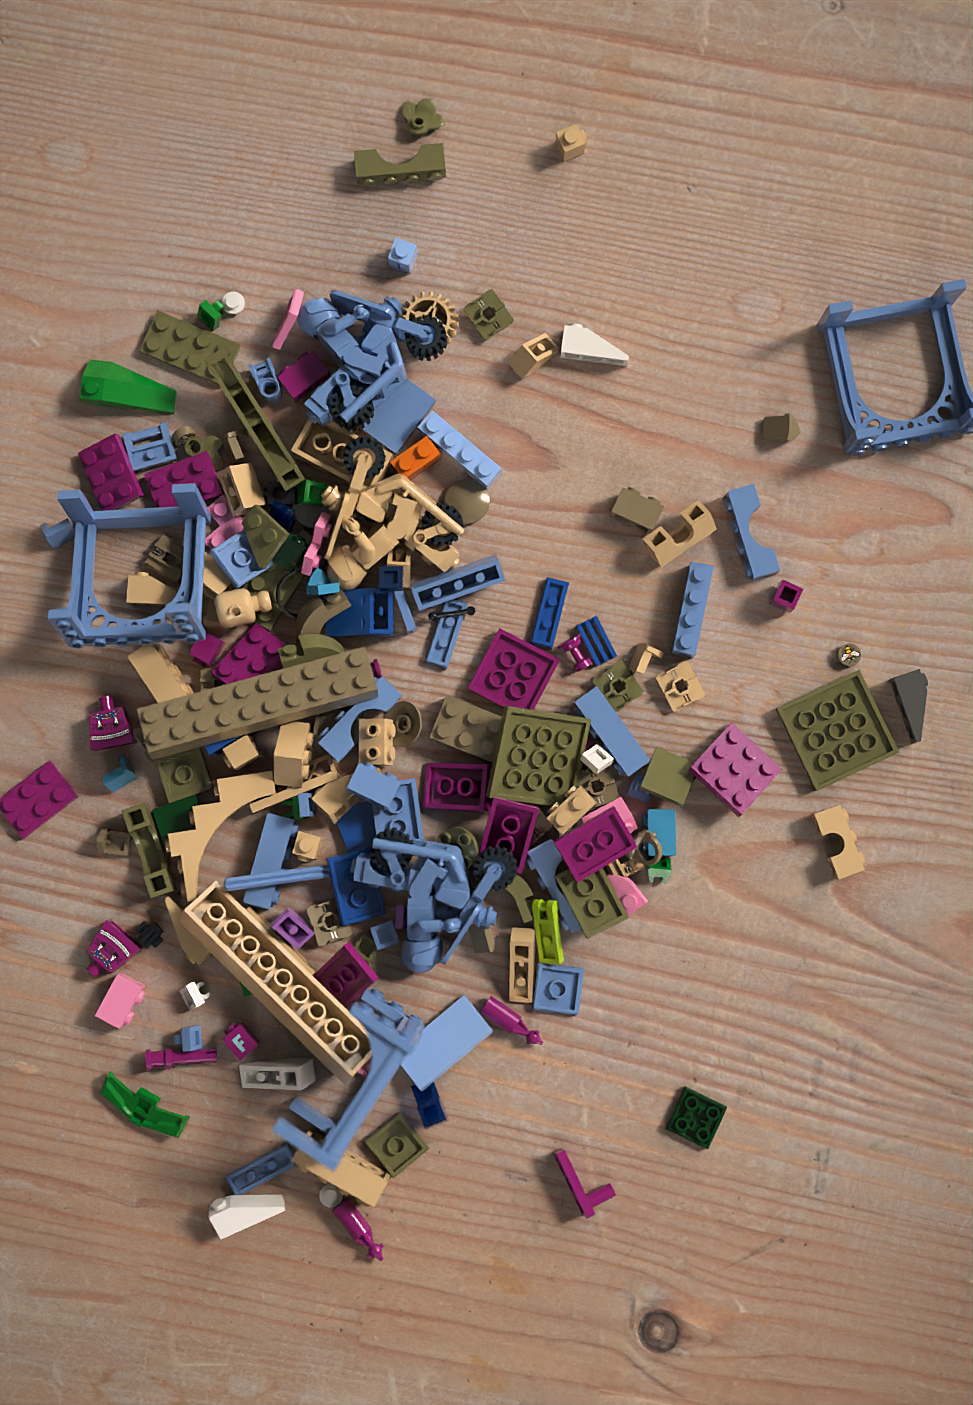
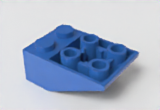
M379 588L343 590L351 606L326 622V636L394 637V591H380Z

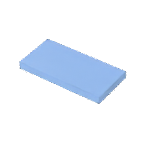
M463 995L424 1028L416 1047L411 1054H407L401 1066L417 1087L423 1091L494 1031L469 999Z

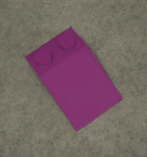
M426 763L423 808L489 813L493 798L487 797L486 793L492 766L488 764Z
M494 796L481 841L479 855L490 846L492 848H495V846H500V849L506 848L508 853L512 852L513 859L516 858L517 873L522 874L539 808Z

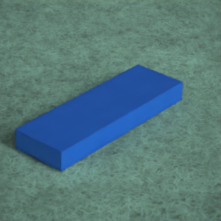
M547 577L530 644L553 648L569 582Z

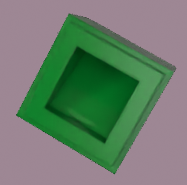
M311 480L301 481L299 483L297 503L324 507L325 505L321 503L323 499L321 494L327 488V484Z

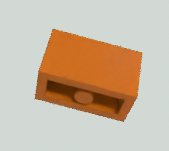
M425 436L390 461L396 474H403L409 480H413L441 460V455L429 437Z

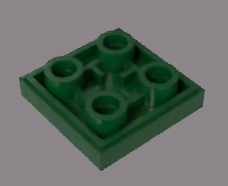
M196 794L152 809L164 847L165 839L169 838L168 834L196 829L195 825L191 826L189 812L193 811L192 806L200 805Z
M684 1086L666 1125V1129L709 1149L727 1110V1106Z

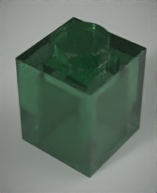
M291 534L272 560L290 572L295 571L300 567L310 545L306 543L304 537L298 534Z

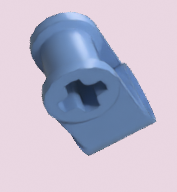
M270 357L266 358V361L254 366L252 364L248 365L263 399L271 404L280 401L282 390L276 378L277 375ZM269 387H275L276 391L273 394L268 395L265 393Z

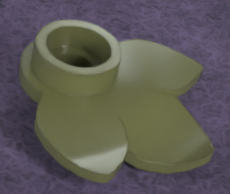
M424 98L417 105L411 101H406L403 105L402 116L408 122V130L415 137L424 136L428 130H437L445 122L443 115L436 114V102L432 98Z
M208 435L202 439L200 437H190L185 442L184 451L188 458L209 451L215 470H220L224 467L223 458L218 452L224 443L218 437ZM195 444L199 445L198 452H193L192 450Z

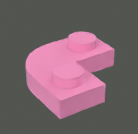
M224 495L207 507L210 515L220 525V527L205 538V544L211 550L243 530L242 517H233Z
M322 512L315 525L312 543L304 556L302 574L310 576L313 569H318L322 558L320 554L325 540L329 538L332 530V525L329 524L330 514Z
M607 875L628 916L648 902L638 887L628 877Z

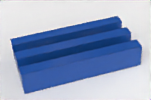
M597 615L576 625L596 667L617 657ZM592 623H595L610 655H606L591 625ZM586 626L602 656L600 660L583 630Z

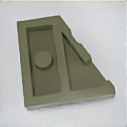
M254 505L242 521V525L258 566L266 568L290 534L259 505Z

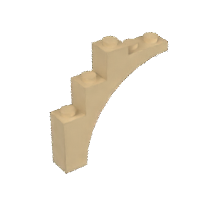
M273 771L217 779V784L214 785L215 798H220V802L192 806L193 811L189 812L191 826L195 825L196 829L168 834L169 838L165 839L166 852H171V857L181 855V860L177 861L179 874H184L185 883H181L182 896L187 897V902L198 898L200 862L213 834L227 817L242 806L256 799L276 794Z

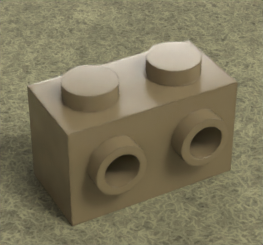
M622 487L610 517L650 534L653 532L664 506L654 497L646 498L641 496L640 492L634 488L628 487L626 489Z

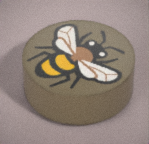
M185 426L176 430L172 435V439L175 445L181 446L190 437H195L196 434L192 427Z
M848 643L839 648L837 659L841 665L851 667L860 661L861 651L856 645Z

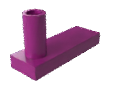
M559 1148L552 1152L583 1217L588 1219L595 1215L594 1207L616 1196L610 1183L586 1195L566 1151Z

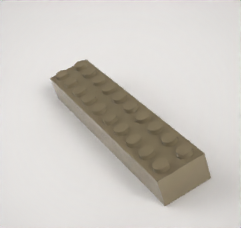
M362 647L138 708L137 712L148 753L151 759L154 760L378 698V689L366 649Z

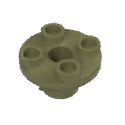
M453 827L439 834L438 843L457 846L462 852L467 871L471 870L479 855V845L472 833L462 827Z

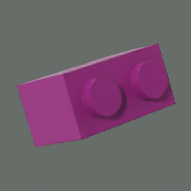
M314 350L301 354L297 359L298 362L292 366L284 367L277 377L280 384L295 403H298L331 376L330 370Z

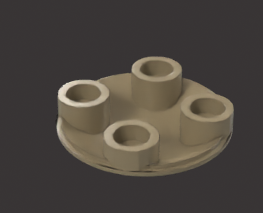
M462 479L449 487L445 495V503H448L450 506L453 505L459 511L463 524H470L479 521L485 516L489 509L490 498L486 488L478 481Z

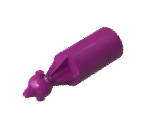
M490 996L479 1012L481 1015L509 1034L512 1032L526 1036L528 1045L543 1044L538 1030L529 1031L521 1020L520 1015L494 997Z
M349 1197L345 1198L331 1211L354 1241L369 1248L367 1254L369 1259L372 1257L382 1261L383 1244H374L370 1225Z

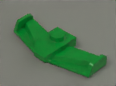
M112 1071L107 1074L100 1090L102 1096L138 1127L148 1128L179 1138L190 1118L187 1115L183 1116L158 1108L161 1098L143 1087L135 1095L114 1076Z

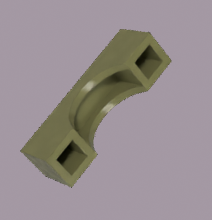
M443 143L421 145L417 155L411 161L404 164H392L385 161L376 149L354 151L357 184L364 187L374 186L375 183L393 185L397 181L415 183L420 179L437 181L442 179V177H446Z
M141 803L122 810L128 832L132 836L140 854L144 871L143 877L150 898H156L176 891L177 888L149 803Z

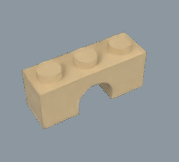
M699 500L680 512L682 521L676 530L667 533L660 526L643 538L649 555L661 568L717 530L711 513Z
M835 805L811 814L818 836L832 833L840 840L839 851L835 855L827 857L834 879H842L864 871L865 858L862 852H858L856 848L857 837L853 829L850 830L847 824L849 816L846 809L841 808V805Z

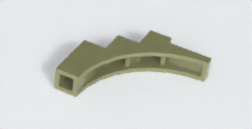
M222 348L205 358L204 361L285 491L305 480L225 349Z

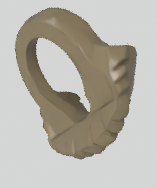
M643 830L638 835H635L633 839L638 847L628 852L631 861L637 864L642 863L646 866L657 864L662 857V847L656 839V833ZM642 842L653 845L655 849L653 860L648 861L643 858L640 851Z

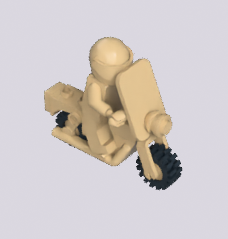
M358 436V438H353L350 443H347L343 452V461L345 468L351 475L348 489L340 492L337 485L333 487L329 485L321 494L323 498L321 503L327 504L330 510H337L330 536L327 538L324 548V559H327L329 563L327 576L330 582L339 583V588L342 590L356 588L367 574L366 570L391 551L402 537L405 539L404 544L413 551L415 549L419 550L422 553L421 558L429 565L434 563L443 572H446L448 569L452 570L458 564V557L460 555L451 545L453 541L459 540L458 537L464 531L463 519L459 511L448 503H436L403 474L393 475L362 489L366 478L372 479L376 474L378 476L380 470L384 468L385 453L381 444L369 436ZM424 507L426 511L424 512L425 515L424 517H422V524L420 525L418 524V520L422 508ZM357 512L376 521V523L367 531L361 522L358 523ZM342 523V527L355 536L354 540L356 542L351 548L348 545L340 546L331 554Z

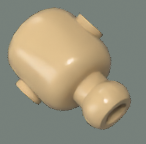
M242 588L220 593L214 598L219 624L223 628L236 627L242 629V625L255 621V612H268L272 609L267 591H260L257 595L251 596L247 589Z

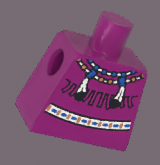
M112 696L98 698L101 711L93 712L89 715L90 750L100 751L138 743L133 735V727L126 709L123 707L114 708Z
M112 919L106 920L87 950V953L94 960L86 969L95 977L104 968L108 972L113 973L144 947Z

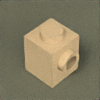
M577 124L556 132L555 142L564 162L585 153V145L588 142L584 130H580Z
M298 831L292 853L297 854L298 860L310 863L311 859L318 858L323 837Z

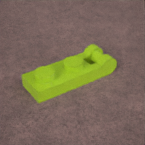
M535 899L532 903L539 962L561 964L564 961L558 919L559 903L557 900L544 902L543 899Z

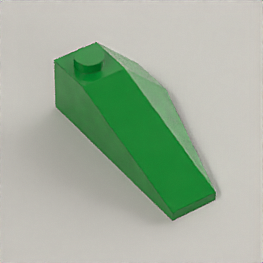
M89 360L82 375L80 399L86 405L172 414L175 411L176 390L114 362Z

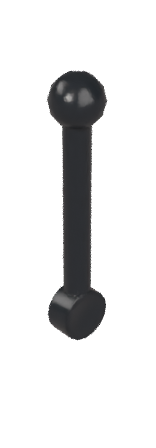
M469 606L465 610L442 613L430 612L428 618L433 621L439 617L461 614L472 616L475 614V608Z

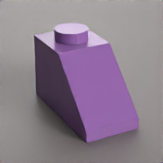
M291 907L287 908L270 924L296 949L302 947L315 934L306 921Z

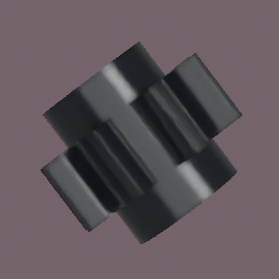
M153 920L149 923L143 921L136 928L139 932L135 936L136 939L147 949L151 945L154 948L157 947L164 940L161 937L164 933L163 929Z

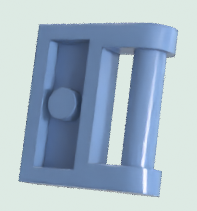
M167 422L160 423V426L135 433H123L126 450L134 472L177 461ZM163 435L162 440L136 447L133 445V442Z

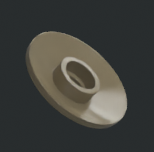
M408 701L395 703L387 712L385 719L393 720L396 733L393 737V744L399 747H406L417 740L422 728V718L418 708L413 703Z

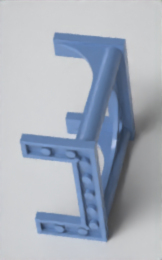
M965 279L942 283L932 297L854 312H852V301L828 305L817 323L819 333L823 332L846 438V442L842 445L844 454L851 453V456L865 453V450L873 449L876 452L885 450L887 446L894 444L896 447H903L909 445L910 441L917 440L918 443L930 441L931 437L939 436L940 439L954 436L953 433L962 432V435L973 433V394L967 380L951 308L967 288ZM931 311L944 373L941 395L928 412L917 418L897 421L879 416L866 406L857 391L844 328ZM950 395V402L953 401V404L945 402V397ZM938 408H947L951 412L952 418L950 420L941 418L937 411ZM860 412H864L867 414V417L863 420L862 423L860 419H862L863 417L861 416ZM934 417L936 422L931 421L929 424L927 418ZM872 420H876L879 423V428L878 426L866 428V426ZM911 423L913 428H908L907 424ZM890 425L892 427L891 432L889 429L882 434L884 426Z
M195 483L172 485V494L179 507L93 511L81 490L58 491L57 500L75 526L70 598L66 609L48 610V619L69 647L80 649L84 646L102 648L106 647V645L115 644L118 646H128L129 644L136 643L151 645L156 642L173 644L177 641L196 643L198 640H205L206 631L201 624L206 524H211V515ZM185 525L182 581L176 596L170 604H166L163 610L150 617L137 620L121 619L107 613L98 604L93 590L97 530ZM90 608H96V611L91 613ZM166 615L168 616L172 624L166 622ZM105 617V621L100 627L91 628V624L96 618ZM155 621H161L162 624H153V623H154ZM116 623L117 626L109 627V624Z
M368 988L361 997L368 1004L356 1002L349 1011V1014L360 1022L368 1035L372 1050V1063L368 1077L338 1123L296 1096L289 1109L327 1133L322 1144L281 1117L272 1129L279 1136L333 1172L340 1163L355 1133L407 1054H411L416 1047L425 1028L421 1018L415 1014L409 1016L403 1012L404 1008L395 1001L388 1002L383 998L385 995L375 988L372 990Z

